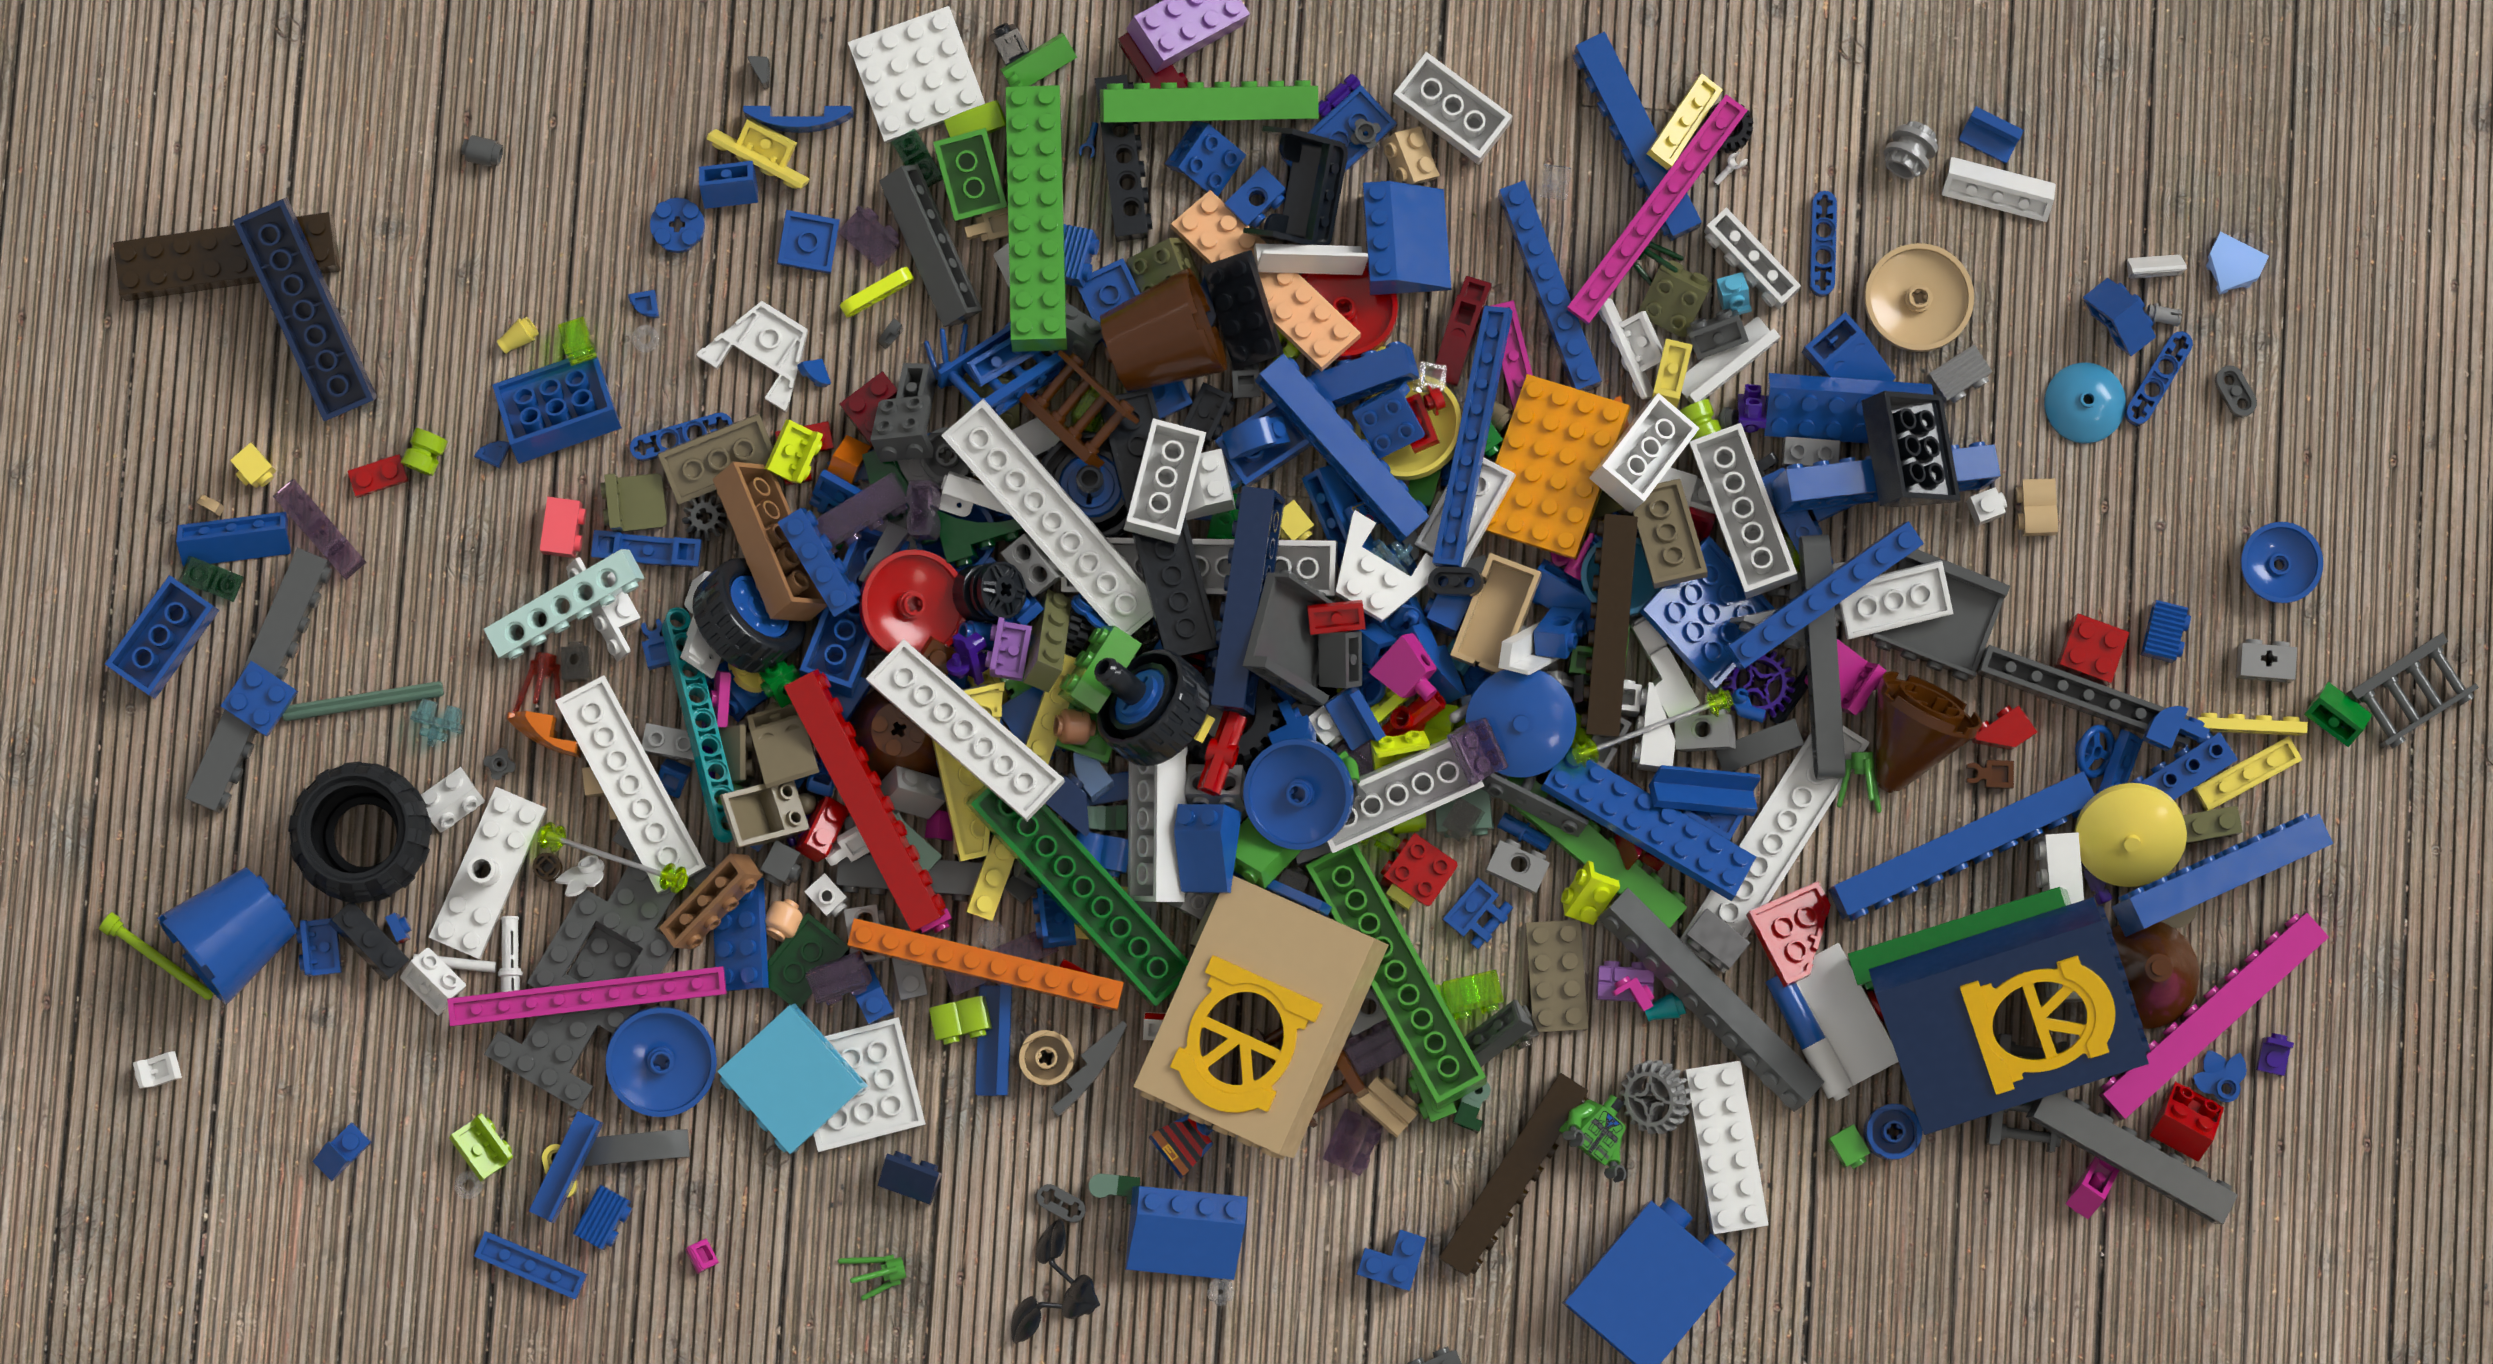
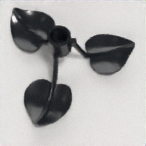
M1061 1219L1054 1221L1041 1235L1036 1247V1258L1041 1264L1049 1262V1265L1066 1279L1071 1286L1065 1292L1063 1304L1039 1302L1037 1304V1299L1033 1296L1027 1297L1019 1304L1011 1324L1012 1340L1015 1344L1029 1339L1036 1332L1041 1321L1040 1309L1042 1308L1062 1309L1064 1317L1074 1319L1084 1314L1090 1315L1095 1308L1100 1306L1095 1294L1093 1281L1088 1275H1080L1073 1280L1055 1262V1258L1060 1257L1063 1253L1066 1243L1065 1227Z

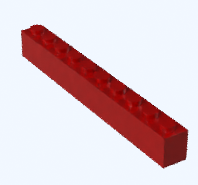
M816 669L785 685L784 688L911 932L946 914L944 911L946 908L944 900L939 893L935 894L931 886L933 880L926 869L923 870L918 862L920 855L913 844L910 845L906 839L907 830L901 820L897 821L892 811L895 808L888 795L884 796L879 786L882 783L878 774L869 768L867 764L869 758L865 749L857 745L854 739L856 732L850 722H845L841 714L843 707L837 697H832L828 689L831 685L827 676Z

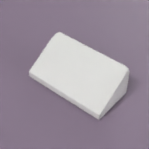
M2181 255L2127 259L2128 278L2130 279L2182 275L2187 269Z

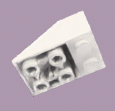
M1649 682L1646 688L1641 690L1640 708L1642 709V716H1638L1636 720L1635 731L1667 719L1655 686ZM1669 724L1638 735L1639 743H1635L1632 751V762L1636 763V770L1657 772L1661 765L1673 766L1676 740Z

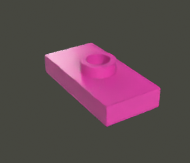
M717 670L715 673L714 690H710V697L718 727L728 726L731 674L730 672Z

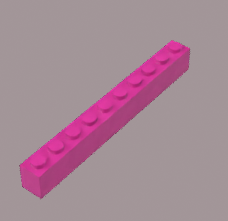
M2296 913L2284 923L2287 928L2279 934L2275 931L2264 941L2267 945L2260 952L2255 949L2244 959L2247 963L2240 970L2235 967L2225 975L2224 979L2226 982L2220 988L2215 985L2203 995L2206 1000L2201 1005L2193 1004L2183 1013L2186 1017L2179 1024L2175 1021L2162 1032L2165 1037L2158 1043L2155 1040L2149 1043L2151 1052L2146 1054L2149 1064L2125 1071L2117 1079L2112 1076L2101 1086L2104 1091L2099 1096L2120 1120L2126 1119L2329 938L2308 913H2304L2301 916Z

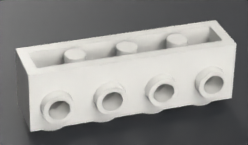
M1727 207L1706 226L1704 233L1706 234L1705 239L1715 249L1719 247L1725 254L1723 257L1726 262L1733 268L1737 266L1744 273L1747 284L1752 288L1756 286L1763 293L1761 298L1768 306H1775L1779 310L1799 291L1801 285Z

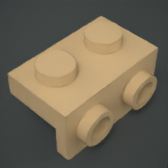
M1421 127L1395 132L1382 141L1384 154L1388 158L1396 182L1415 185L1435 180L1440 176Z

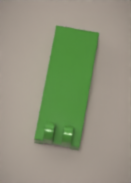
M1061 33L1000 69L1010 87L1030 86L1076 59L1077 56L1066 36Z

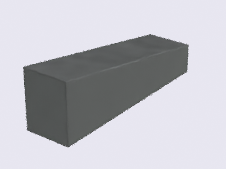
M891 522L887 524L858 579L859 586L862 587L867 574L875 564L886 556L899 551L909 538V530Z

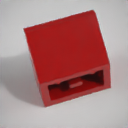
M2175 1081L2155 1118L2149 1136L2199 1162L2214 1140L2224 1107Z

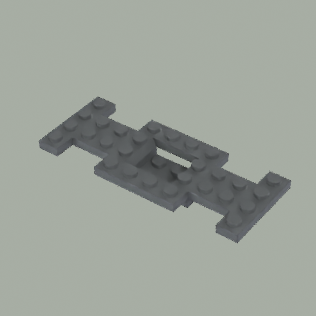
M620 826L612 841L634 853L633 862L642 864L623 827ZM705 863L706 869L659 894L645 871L630 866L626 869L608 901L585 889L578 896L527 983L535 988L662 974L677 948H673L665 935L656 929L683 883L696 889L715 868ZM595 926L594 931L592 932L591 936L589 937L588 941L586 942L585 946L583 947L582 951L580 952L570 971L568 972V974H566L574 959L576 958L577 954L579 953L580 949L582 948L583 944L585 943L586 939L588 938L589 934L591 933L592 929ZM643 1004L539 1016L522 1044L497 1031L484 1055L580 1111L594 1086L571 1074L572 1069L598 1026L614 1033L616 1028L627 1017L640 1011Z

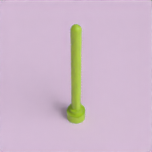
M109 913L103 920L99 930L107 936L111 934L113 937L117 935L206 1000L212 999L213 993L208 987L123 927L124 923L121 922V918L115 913Z

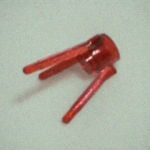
M544 652L535 653V659L530 662L528 674L516 701L514 713L520 710L534 673L537 676L533 697L534 704L538 703L543 678H551V673H553L555 700L561 698L559 676L561 665L556 664V655Z

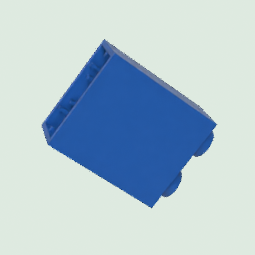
M1669 1197L1660 1206H1657L1652 1200L1648 1201L1562 1302L1632 1364H1661L1737 1274L1727 1266L1736 1254L1711 1233L1702 1243L1685 1230L1693 1217Z

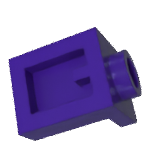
M2271 1033V1037L2262 1038L2256 1070L2285 1076L2290 1049L2293 1048L2294 1043L2287 1041V1036Z

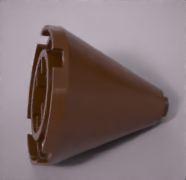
M1895 671L1883 674L1878 683L1876 780L1879 783L1878 786L1888 793L1905 788L1973 739L1982 726V721L1977 713L1973 712L1970 717L1964 712L1967 704L1953 694L1913 675H1909L1906 681L1896 679L1899 673Z
M2163 922L2153 924L2125 937L2120 924L2112 928V935L2143 1029L2158 1028L2175 1021L2189 1008L2199 986V964L2190 943L2179 931Z

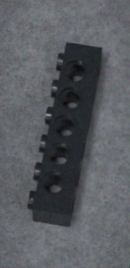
M1127 74L1095 78L1099 117L1100 89H1107V84L1123 83V88H1134L1133 82H1128ZM1100 122L1116 242L1148 238V230L1153 229L1151 213L1145 214L1144 207L1145 203H1149L1148 189L1141 185V177H1146L1144 160L1138 161L1137 151L1142 150L1140 134L1135 135L1134 125L1139 124V122ZM1118 126H1124L1128 129V133L1124 137H1117L1113 133L1114 129ZM1122 152H1127L1132 158L1128 163H1120L1116 159L1117 156ZM1124 179H1132L1135 182V186L1130 190L1123 189L1120 183ZM1128 205H1135L1139 211L1134 216H1128L1124 213V209Z

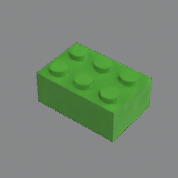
M986 128L933 142L954 222L1007 207Z
M1101 626V628L1097 627L1088 640L1091 644L1086 652L1081 651L1074 661L1076 667L1072 674H1067L1059 685L1061 691L1058 695L1076 708L1085 710L1088 713L1098 714L1111 693L1095 678L1094 670L1098 662L1104 658H1114L1116 662L1127 668L1142 643L1116 626Z

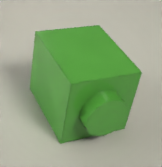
M1854 1124L1827 1139L1844 1168L1851 1165L1852 1169H1855L1867 1161L1865 1156L1870 1154V1151Z

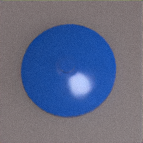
M1505 669L1492 674L1474 691L1466 711V732L1473 751L1486 766L1510 777H1531L1553 768L1567 754L1576 732V713L1568 692L1559 681L1541 670L1530 675Z
M1292 738L1269 746L1255 758L1245 777L1243 798L1249 819L1263 837L1280 847L1304 850L1326 843L1342 830L1352 811L1354 789L1346 765L1333 750L1314 740Z
M655 1006L635 1012L616 1028L607 1046L605 1066L611 1088L626 1106L647 1116L668 1117L689 1110L706 1095L715 1077L717 1057L709 1032L697 1018L678 1008Z

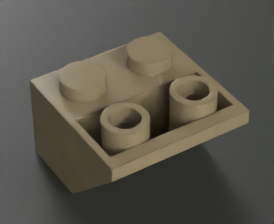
M746 725L718 728L732 784L750 786L751 779L756 777L755 762L751 759V751H755L750 730ZM715 772V779H720V776Z

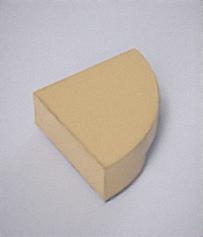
M204 494L200 495L196 502L219 517L225 509L222 504Z

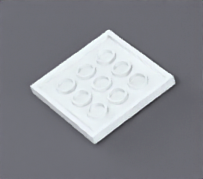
M949 6L848 42L885 144L944 123V120L985 104Z
M899 1017L825 1036L868 1086L861 1093L854 1096L814 1133L818 1152L926 1125Z

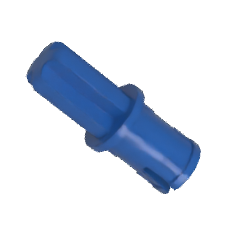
M1507 812L1504 813L1497 828L1518 838V842L1523 840L1542 851H1546L1551 843V838L1530 827L1531 823L1527 822L1526 824Z

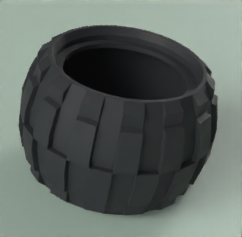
M360 761L344 763L342 766L327 769L317 775L315 780L306 789L304 788L296 799L297 804L293 815H290L288 826L291 841L289 848L293 860L301 870L302 876L313 887L330 897L344 902L360 904L362 902H377L389 898L401 888H406L416 878L415 875L421 865L426 862L430 851V835L432 834L431 818L428 815L426 803L419 791L405 777L391 768L377 763H362ZM358 805H374L385 810L394 821L397 833L396 843L390 855L379 864L368 867L356 866L347 862L338 852L334 839L335 828L341 816L349 809Z

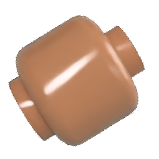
M1063 709L1059 715L1055 716L1053 724L1054 736L1058 737L1059 741L1063 744L1085 745L1090 736L1095 735V720H1091L1090 714L1085 710Z

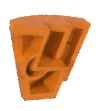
M530 711L508 712L507 720L526 737L550 750L581 758L582 750L577 742L557 739L558 732L555 730L557 718L553 715Z

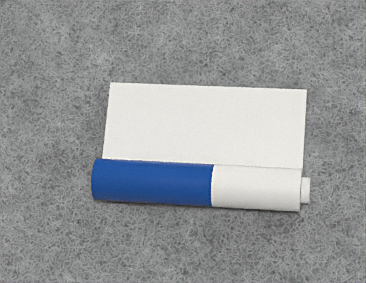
M1839 943L1815 955L1811 974L1807 978L1783 987L1778 975L1765 982L1809 1065L1824 1081L1821 1087L1827 1098L1833 1097L1835 1101L1849 1095L1848 1088L1899 1062L1886 1028L1864 988L1857 985L1851 964Z

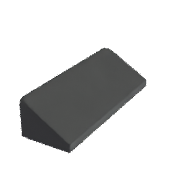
M1514 999L1464 1038L1480 1067H1482L1533 1029V1024L1519 1002Z

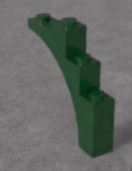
M875 451L862 454L878 516L885 521L896 522L904 519L903 515L906 514L913 540L926 546L938 542L940 537L947 563L953 567L956 566L957 569L971 566L972 561L979 559L976 548L980 550L991 549L996 546V542L1002 540L1013 542L1022 534L1027 533L1015 519L1003 522H973L957 519L938 511L912 488L903 474L898 461L880 462Z

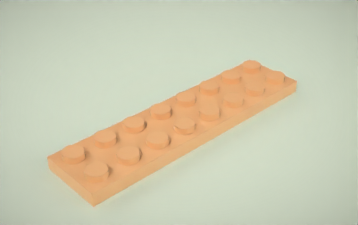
M1211 190L1171 223V229L1208 264L1252 250L1254 256L1253 249L1255 243L1267 244L1258 236L1243 233L1244 227H1250H1246L1224 206V202ZM1259 272L1276 329L1321 372L1361 338V333L1298 273Z

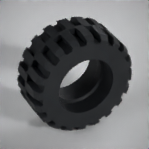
M1211 667L1204 669V678L1207 681L1208 687L1210 684H1214L1215 673L1212 672ZM1259 677L1255 705V721L1252 727L1241 736L1238 744L1239 753L1235 765H1243L1244 771L1248 770L1247 766L1252 764L1263 750L1272 745L1268 734L1283 727L1282 712L1278 706L1277 694L1271 688L1270 683ZM1209 733L1203 743L1193 738L1187 745L1189 754H1192L1195 760L1202 765L1206 763L1205 754L1211 738H1214Z

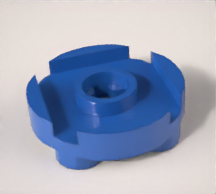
M671 198L660 202L656 206L651 216L650 229L654 239L662 248L673 253H683L692 249L703 238L705 220L695 203L684 198ZM679 218L682 223H685V227H681L679 232H675L674 227H670V224Z

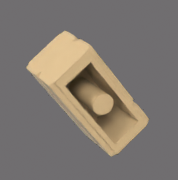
M1377 1076L1367 1087L1369 1093L1362 1098L1358 1097L1355 1102L1390 1134L1397 1138L1418 1114L1415 1110L1418 1105L1406 1094L1401 1098L1394 1091L1397 1086L1386 1076L1382 1080Z

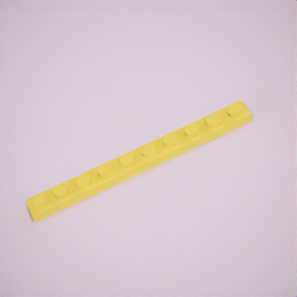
M1066 654L1064 655L1061 674L1049 693L1044 691L1025 743L1029 749L1047 764H1049L1058 737L1054 736L1053 732L1055 716L1059 715L1063 709H1068L1070 704L1058 695L1061 691V688H1059L1061 681L1067 674L1071 675L1076 667L1074 665L1076 658ZM994 834L988 847V855L984 858L965 911L993 921L1015 859Z

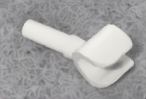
M1740 152L1731 154L1728 157V165L1713 181L1719 185L1734 169L1746 166L1748 159H1744L1738 165L1735 162V158Z

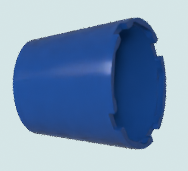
M247 867L157 917L159 925L173 944L178 941L186 951L182 957L219 1000L222 999L225 1005L250 982L297 932L290 920L291 915L285 909L286 905L277 894L273 895L265 880L260 875L256 877Z

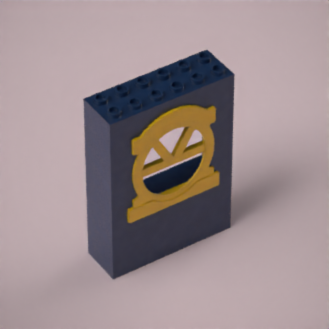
M2094 897L1869 969L1875 995L1924 1135L2149 1064L2146 1054L2150 1053L2151 1050L2135 1006L2136 1004L2124 967L2120 960L2112 930L2103 905L2097 907ZM2054 982L2062 984V987L2041 1007L2034 983ZM2020 987H2023L2046 1058L2030 1060L2011 1055L1998 1044L1994 1037L1992 1025L1998 1006L2010 993ZM2073 991L2082 998L2086 1006V1024L2047 1018ZM2049 1030L2079 1035V1039L2070 1048L2057 1054Z

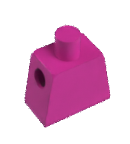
M1413 633L1402 635L1369 671L1371 675L1402 698L1411 697L1418 693L1424 701H1428L1437 692V689L1428 681L1437 668Z

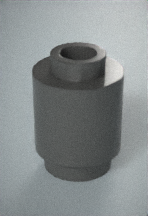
M471 135L469 140H464L461 154L465 155V161L488 167H492V165L499 166L503 155V145L498 144L496 140Z

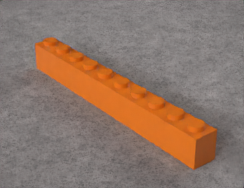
M856 918L853 920L847 944L851 949L1113 1011H1118L1124 982Z

